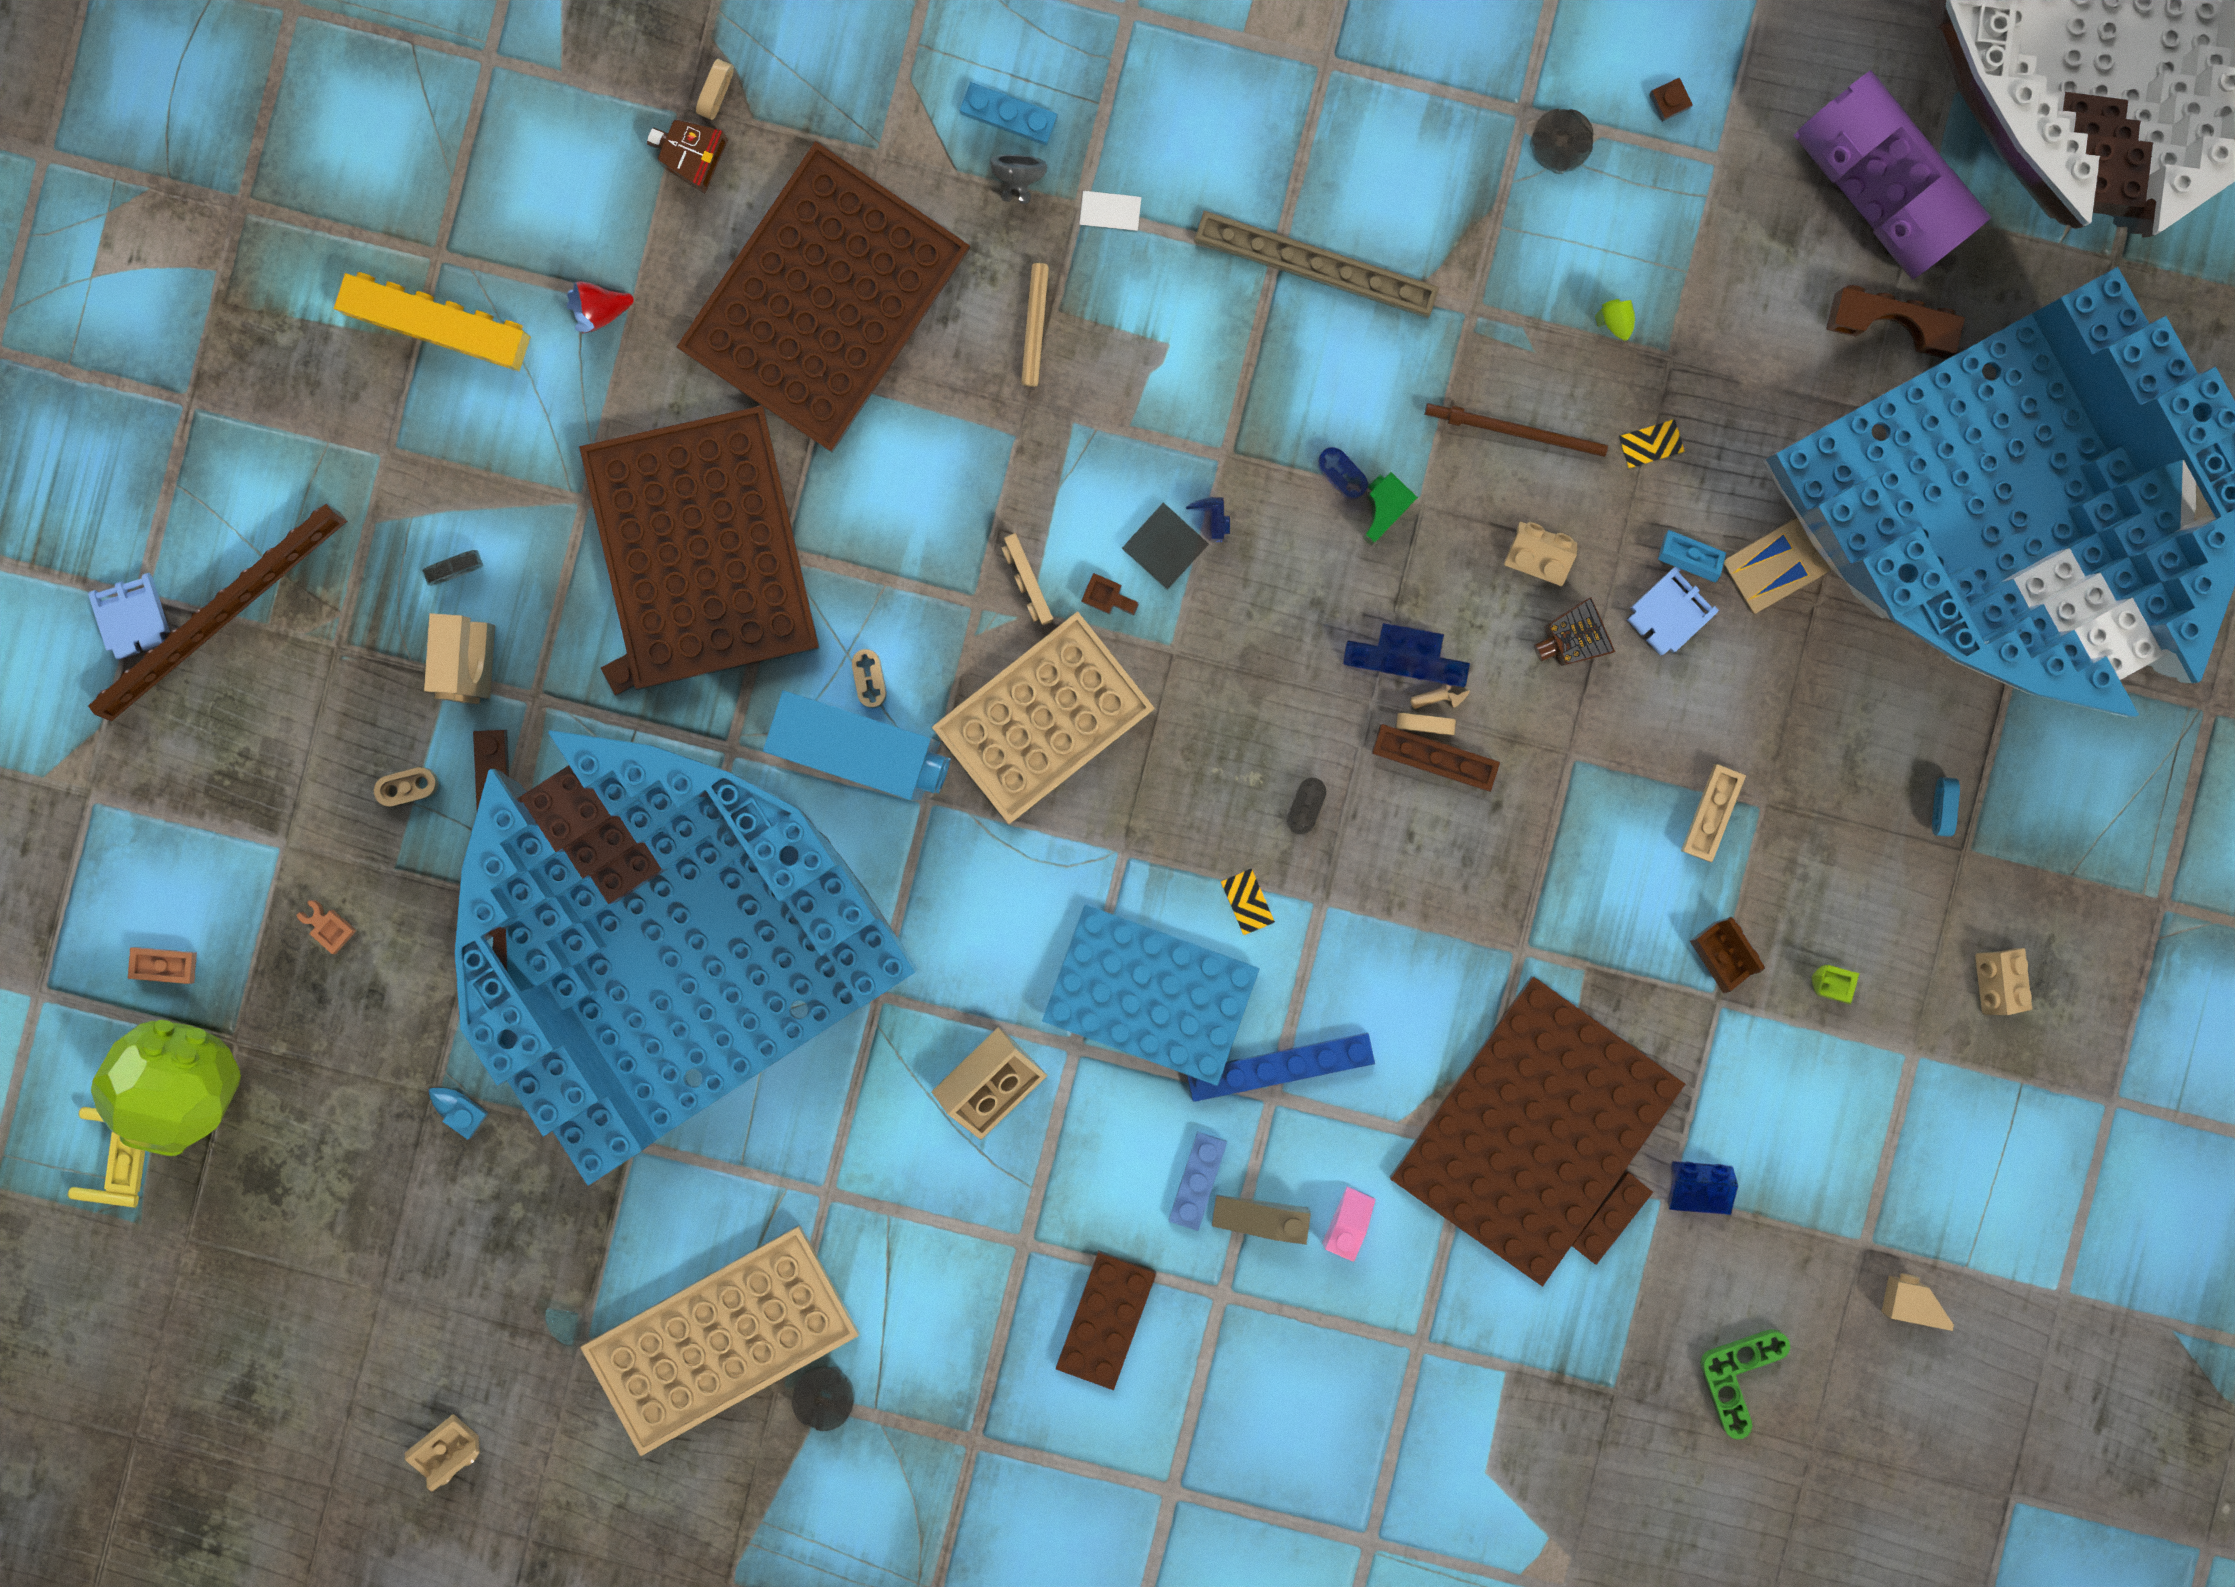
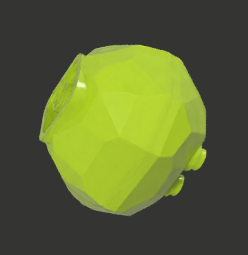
M168 1020L148 1021L140 1023L114 1042L92 1080L91 1093L97 1112L108 1128L120 1136V1141L124 1145L165 1156H176L218 1127L239 1085L241 1074L230 1049L221 1039L200 1028L172 1023Z

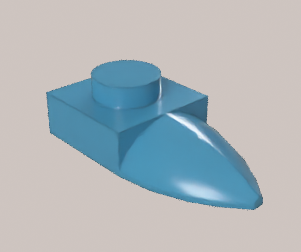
M447 1088L429 1089L433 1106L444 1118L442 1122L467 1140L470 1139L486 1118L488 1112L455 1090Z

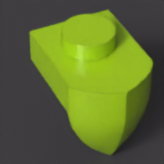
M1615 299L1602 304V309L1595 314L1597 326L1606 325L1616 337L1627 341L1635 325V312L1631 300L1620 301V299Z
M1827 964L1822 965L1811 977L1814 992L1818 996L1851 1005L1860 973Z

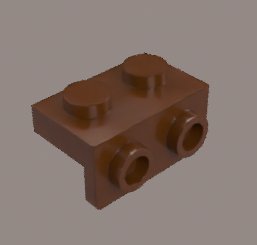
M1732 917L1713 922L1690 941L1723 993L1731 992L1750 975L1760 973L1765 969L1758 953L1752 948L1743 934L1742 928Z

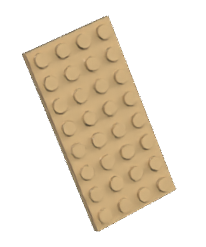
M799 1225L590 1340L580 1348L639 1455L642 1456L858 1337L860 1333L802 1227Z

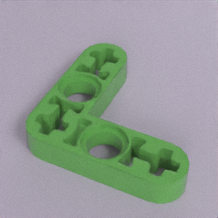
M1769 1329L1708 1350L1701 1357V1369L1723 1430L1734 1439L1747 1437L1752 1429V1421L1736 1375L1781 1360L1788 1355L1790 1341L1779 1330ZM1773 1337L1782 1342L1777 1345L1778 1350L1775 1352L1771 1348L1762 1349L1763 1357H1761V1352L1755 1345L1759 1342V1345L1762 1347L1772 1344L1771 1339ZM1742 1347H1751L1753 1350L1752 1359L1746 1363L1739 1362L1737 1358L1738 1351ZM1728 1352L1732 1362L1735 1364L1732 1367L1729 1362L1719 1365L1720 1370L1718 1372L1709 1368V1366L1713 1365L1712 1359L1717 1358L1720 1362L1729 1360L1726 1355ZM1724 1386H1730L1734 1390V1396L1729 1402H1721L1718 1398L1719 1390ZM1733 1409L1735 1415L1744 1421L1739 1424V1430L1729 1426L1733 1424V1418L1728 1410Z

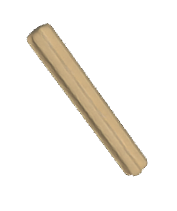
M1034 263L1031 270L1021 379L1022 385L1028 387L1037 386L1039 380L1049 271L1048 265L1043 263Z

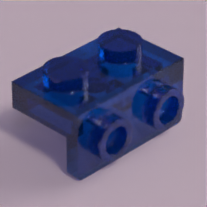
M1673 1161L1671 1163L1673 1180L1667 1201L1669 1210L1731 1215L1738 1190V1183L1732 1166L1693 1163L1689 1161Z

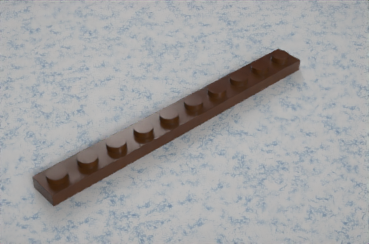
M327 503L314 510L305 522L289 531L286 538L278 545L267 550L259 561L252 567L242 571L239 578L227 588L220 590L212 601L195 611L186 623L180 628L173 630L168 635V638L159 646L148 651L139 663L123 672L120 679L109 688L101 691L96 699L88 705L94 715L112 722L348 521L339 511Z

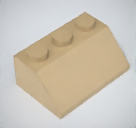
M998 1027L943 1079L931 1093L950 1117L982 1140L1048 1075L1010 1036Z

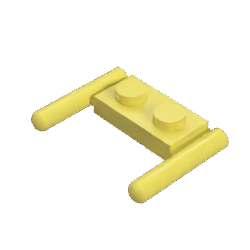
M82 1107L79 1110L78 1115L81 1119L104 1122L96 1108ZM112 1132L104 1185L106 1191L71 1187L68 1191V1197L73 1200L136 1208L139 1201L138 1192L141 1187L145 1151L124 1145L120 1141V1136Z

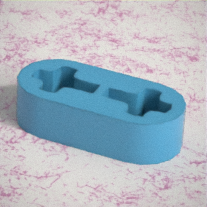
M1940 777L1937 780L1932 816V832L1935 836L1952 837L1956 831L1960 784L1957 778Z

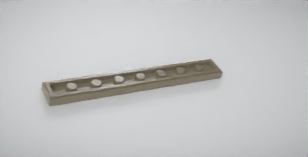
M1205 210L1203 211L1194 239L1195 243L1428 319L1439 290L1438 286Z

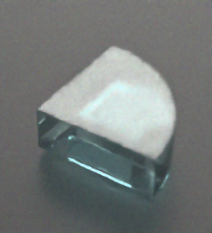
M548 1308L545 1312V1319L553 1337L565 1345L572 1346L574 1344L579 1313Z

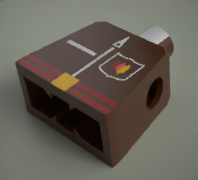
M674 120L668 133L655 127L652 128L648 136L647 145L660 150L658 162L664 169L705 194L728 139L721 130Z

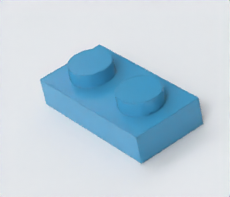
M1668 530L1663 538L1658 560L1716 583L1721 576L1726 552Z

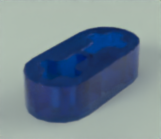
M1327 448L1321 453L1318 458V468L1329 482L1347 499L1353 500L1361 497L1368 486L1364 473L1339 448ZM1328 455L1332 458L1336 455L1339 458L1337 465L1341 468L1342 472L1339 473L1334 467L1327 469L1325 467L1327 462L1325 456ZM1344 474L1351 480L1358 478L1361 481L1358 485L1359 492L1354 489L1349 492L1346 489L1348 481L1343 477Z

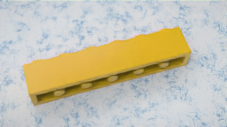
M357 272L356 276L345 273L333 308L341 314L520 372L531 338L522 331V325L509 320H505L504 324L493 321L494 316L478 310L475 311L474 315L464 312V306L451 301H446L445 305L434 302L435 297L420 291H416L415 295L404 292L405 287L387 281L386 286L375 283V277L362 272Z

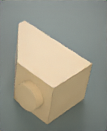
M1901 1273L1900 1278L1888 1277L1882 1313L1891 1319L1953 1331L1954 1324L1930 1288L1919 1282V1277Z

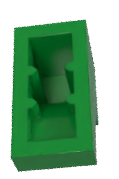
M1392 472L1385 478L1380 474L1368 486L1372 492L1367 496V499L1371 502L1373 515L1370 527L1363 538L1371 546L1418 498Z

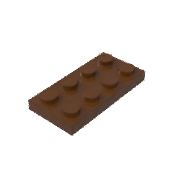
M1098 1250L1056 1364V1370L1114 1390L1156 1277V1271Z

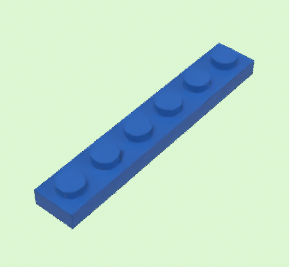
M1367 1032L1226 1062L1218 1086L1189 1075L1187 1076L1192 1100L1196 1102L1373 1065L1375 1060L1370 1036Z

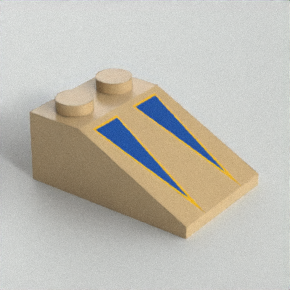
M1797 516L1724 560L1723 564L1752 614L1758 613L1832 570L1812 545Z

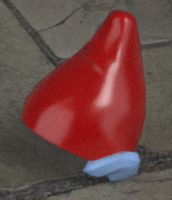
M584 281L574 282L573 290H569L567 294L569 298L567 309L573 310L578 322L575 330L582 332V334L596 331L611 323L634 302L633 296L630 293L606 290L599 285Z

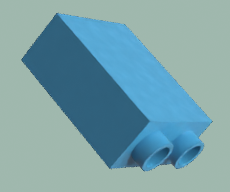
M782 690L762 751L908 800H922L924 790L939 794L951 758L937 754L940 741Z

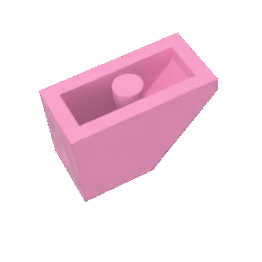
M1346 1186L1322 1242L1325 1250L1350 1261H1355L1367 1233L1375 1198Z

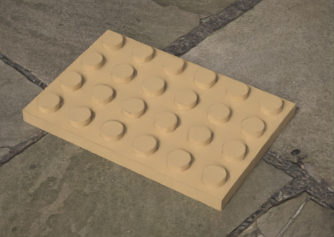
M1077 611L932 726V728L1006 822L1011 824L1155 708Z

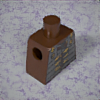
M1592 597L1581 601L1545 625L1544 629L1548 639L1534 644L1535 652L1541 662L1556 655L1561 666L1615 652Z

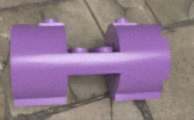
M1872 70L1851 84L1848 90L1846 89L1829 102L1793 135L1829 180L1840 187L1874 229V235L1911 280H1914L1992 218L1959 176L1949 167L1917 128L1909 115Z

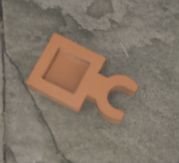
M309 900L307 904L313 908V916L308 917L304 912H299L296 915L297 918L304 924H312L315 928L309 934L331 954H337L357 930L334 910H330L325 915L323 906L318 901Z

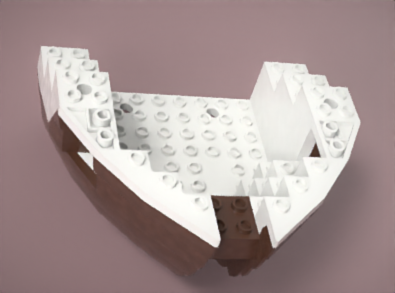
M1929 0L1935 28L1960 94L1998 156L2048 217L2056 219L2058 223L2070 225L2073 229H2078L2092 222L2093 213L2106 214L2114 217L2113 224L2117 227H2127V232L2142 234L2143 238L2151 237L2162 232L2235 182V0Z

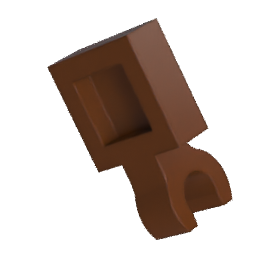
M1093 573L1081 600L1082 603L1109 615L1113 607L1135 615L1139 605L1138 602L1119 594L1122 585Z

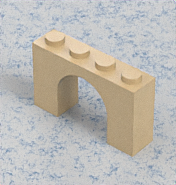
M430 613L424 691L435 693L434 699L480 704V698L490 699L495 636L494 624L470 622L471 618L462 615Z

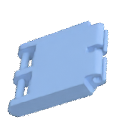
M1675 566L1630 607L1634 613L1627 619L1641 636L1648 630L1653 632L1646 641L1660 656L1664 655L1668 650L1675 653L1719 611L1716 606L1711 607L1698 593L1700 591L1696 585L1692 587L1679 573L1681 569ZM1673 577H1675L1684 586V588L1688 591L1687 593H1685L1677 585V583L1672 579ZM1694 597L1707 612L1704 613L1691 598Z
M150 573L143 574L141 579L124 583L121 581L115 583L113 588L101 592L93 590L88 593L106 651H113L116 659L120 660L139 654L138 642H140L143 651H148L156 648L166 640L164 634L169 633L170 630L153 577ZM144 584L143 588L131 592L127 590ZM115 593L118 594V596L101 601V598Z

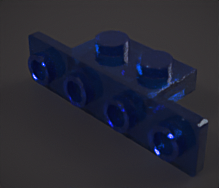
M1386 623L1382 624L1378 646L1347 641L1343 662L1344 665L1459 687H1466L1470 663L1440 657L1444 634Z

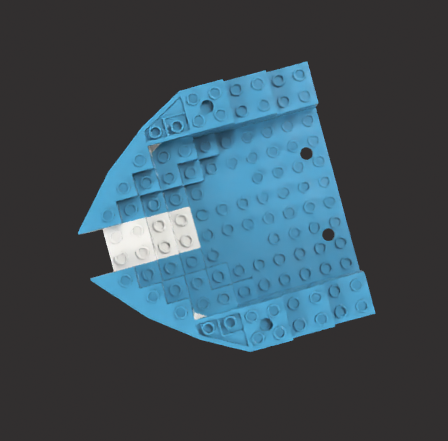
M2118 267L1763 460L1778 489L1798 517L1812 545L1830 568L1848 584L1853 595L1879 617L1892 620L1933 648L1947 655L1945 658L2027 694L2124 717H2136L2139 714L2120 680L2147 665L2152 666L2154 671L2160 674L2176 677L2182 683H2199L2202 680L2235 587V400L2216 367L2197 373L2167 316L2151 323L2148 322ZM1985 364L1992 365L1996 370V377L1993 381L1987 380L1983 376L1982 368ZM1875 424L1882 425L1886 429V437L1883 441L1876 440L1872 435V428ZM2197 483L2213 514L2194 521Z

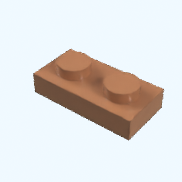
M132 947L130 948L128 979L192 984L195 981L197 952Z

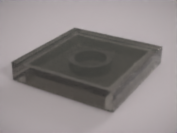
M1163 502L1122 547V550L1168 590L1208 547L1209 543Z

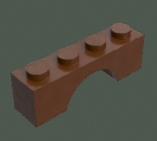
M1848 285L1834 294L1826 330L1857 337L1865 332L1874 321L1892 320L1901 324L1909 331L1913 338L1916 352L1947 359L1957 353L1965 317L1955 315L1956 311L1949 308H1937V310L1926 308V304L1920 301L1908 300L1907 302L1895 300V296L1892 294L1877 293L1873 295L1865 293L1863 287Z

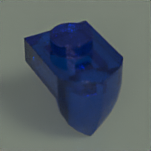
M1223 497L1204 498L1186 506V510L1210 511V542H1223L1224 534H1230V516H1224Z

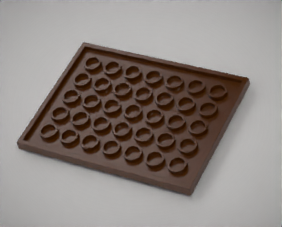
M815 141L676 347L833 453L970 250V245Z
M763 405L579 446L636 690L820 648Z
M1531 976L1389 1178L1543 1287L1686 1084L1541 981Z

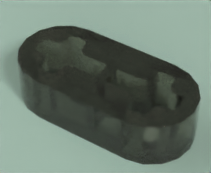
M472 550L424 568L422 572L427 585L432 586L475 571L484 565L478 550Z
M1318 778L1303 780L1296 791L1286 820L1289 829L1296 834L1310 832L1318 818L1326 797V787ZM1312 783H1316V790L1320 791V796L1313 797L1310 805L1305 804L1307 793L1303 791L1304 787H1310ZM1303 807L1308 808L1305 818L1309 820L1308 826L1302 825L1300 829L1295 828L1296 822L1292 820L1293 816L1300 815Z

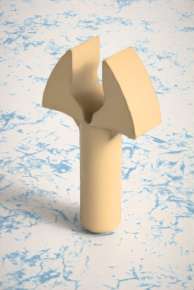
M1456 675L1441 676L1443 684L1440 688L1411 697V706L1417 709L1441 700H1447L1450 702L1451 708H1454L1468 696L1470 690L1458 695L1448 693V690L1451 689L1454 683H1459L1466 679Z

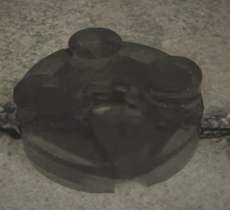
M1560 108L1550 110L1538 120L1533 129L1529 142L1532 153L1541 166L1555 174H1563L1579 168L1592 152L1593 127L1587 117L1577 110H1559ZM1567 134L1569 136L1567 141L1569 146L1566 148L1564 146H1557L1555 135L1564 136Z
M820 1366L812 1368L805 1372L795 1385L792 1395L793 1411L797 1419L805 1426L807 1424L818 1431L836 1429L846 1421L853 1410L855 1401L854 1387L850 1379L838 1367ZM819 1391H824L825 1394L829 1393L832 1398L829 1399L828 1406H824L822 1402L817 1403L815 1401V1398L819 1396Z

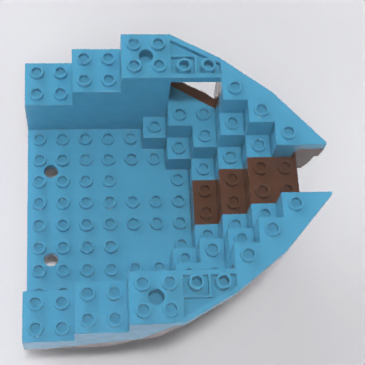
M550 730L548 733L569 764L568 766L530 791L525 790L521 784L507 777L500 770L490 769L487 774L461 871L455 944L460 1030L495 1084L498 1086L505 1082L509 1083L542 1136L544 1137L553 1131L589 1186L644 1150L666 1133L824 1030L917 972L918 968L865 887L835 850L829 839L816 829L812 821L801 809L731 772L653 745ZM493 937V947L491 948L487 940ZM801 1000L807 1004L808 1013L805 1017L798 1018L792 1014L791 1006L794 1001ZM695 1069L701 1073L702 1082L699 1086H691L687 1082L686 1074L689 1070Z

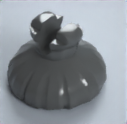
M1003 154L990 159L992 173L1006 183L1005 190L1002 191L1001 195L1002 200L1010 202L1014 189H1016L1020 193V203H1029L1031 200V194L1028 191L1029 185L1044 177L1048 167L1046 162L1034 156Z

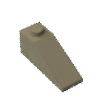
M1216 1195L1212 1226L1271 1240L1307 1245L1311 1213L1308 1207Z

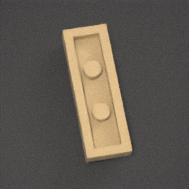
M1016 533L1005 537L1007 546L1002 547L1008 564L1015 563L1020 574L1014 577L1021 593L1027 591L1032 602L1027 604L1033 621L1035 622L1040 619L1042 626L1053 622V617Z
M1714 764L1683 843L1682 852L1708 862H1713L1746 775Z

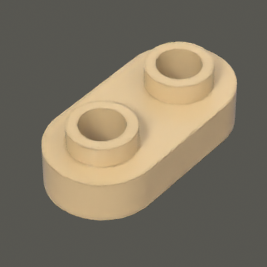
M413 768L380 778L375 784L374 795L376 800L384 806L403 805L431 797L438 789V778L428 768ZM422 777L427 780V786L424 789L419 786V780ZM392 785L397 788V794L394 797L389 794V788Z

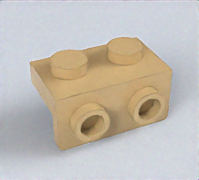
M1519 522L1516 536L1505 558L1504 565L1563 586L1577 556V542L1566 534H1553L1545 531L1542 526L1536 523L1529 522L1526 524Z
M2025 948L1976 953L1975 959L1982 1013L1984 1015H2011L2032 1010V995L2029 986L2028 962L2026 960Z
M453 1414L406 1451L405 1460L426 1477L427 1488L432 1492L440 1485L447 1484L456 1472L476 1460L480 1453L479 1436Z

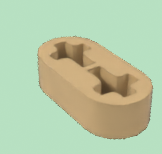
M720 59L714 62L698 99L696 114L711 120L715 118L733 76L734 66Z
M862 649L852 659L857 696L863 705L869 708H876L885 702L887 696L882 665L879 656L874 651ZM864 655L875 661V664L870 666L871 676L866 677L864 668L858 667V662L863 661ZM872 680L874 689L880 690V695L876 696V702L871 703L869 698H864V693L869 690L867 681Z
M1406 713L1397 714L1396 729L1455 735L1456 719Z

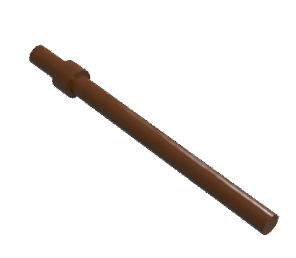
M1427 403L1424 415L1448 420L1447 424L1460 426L1465 424L1602 457L1606 456L1608 445L1465 412L1462 407L1452 405L1451 408L1431 403Z

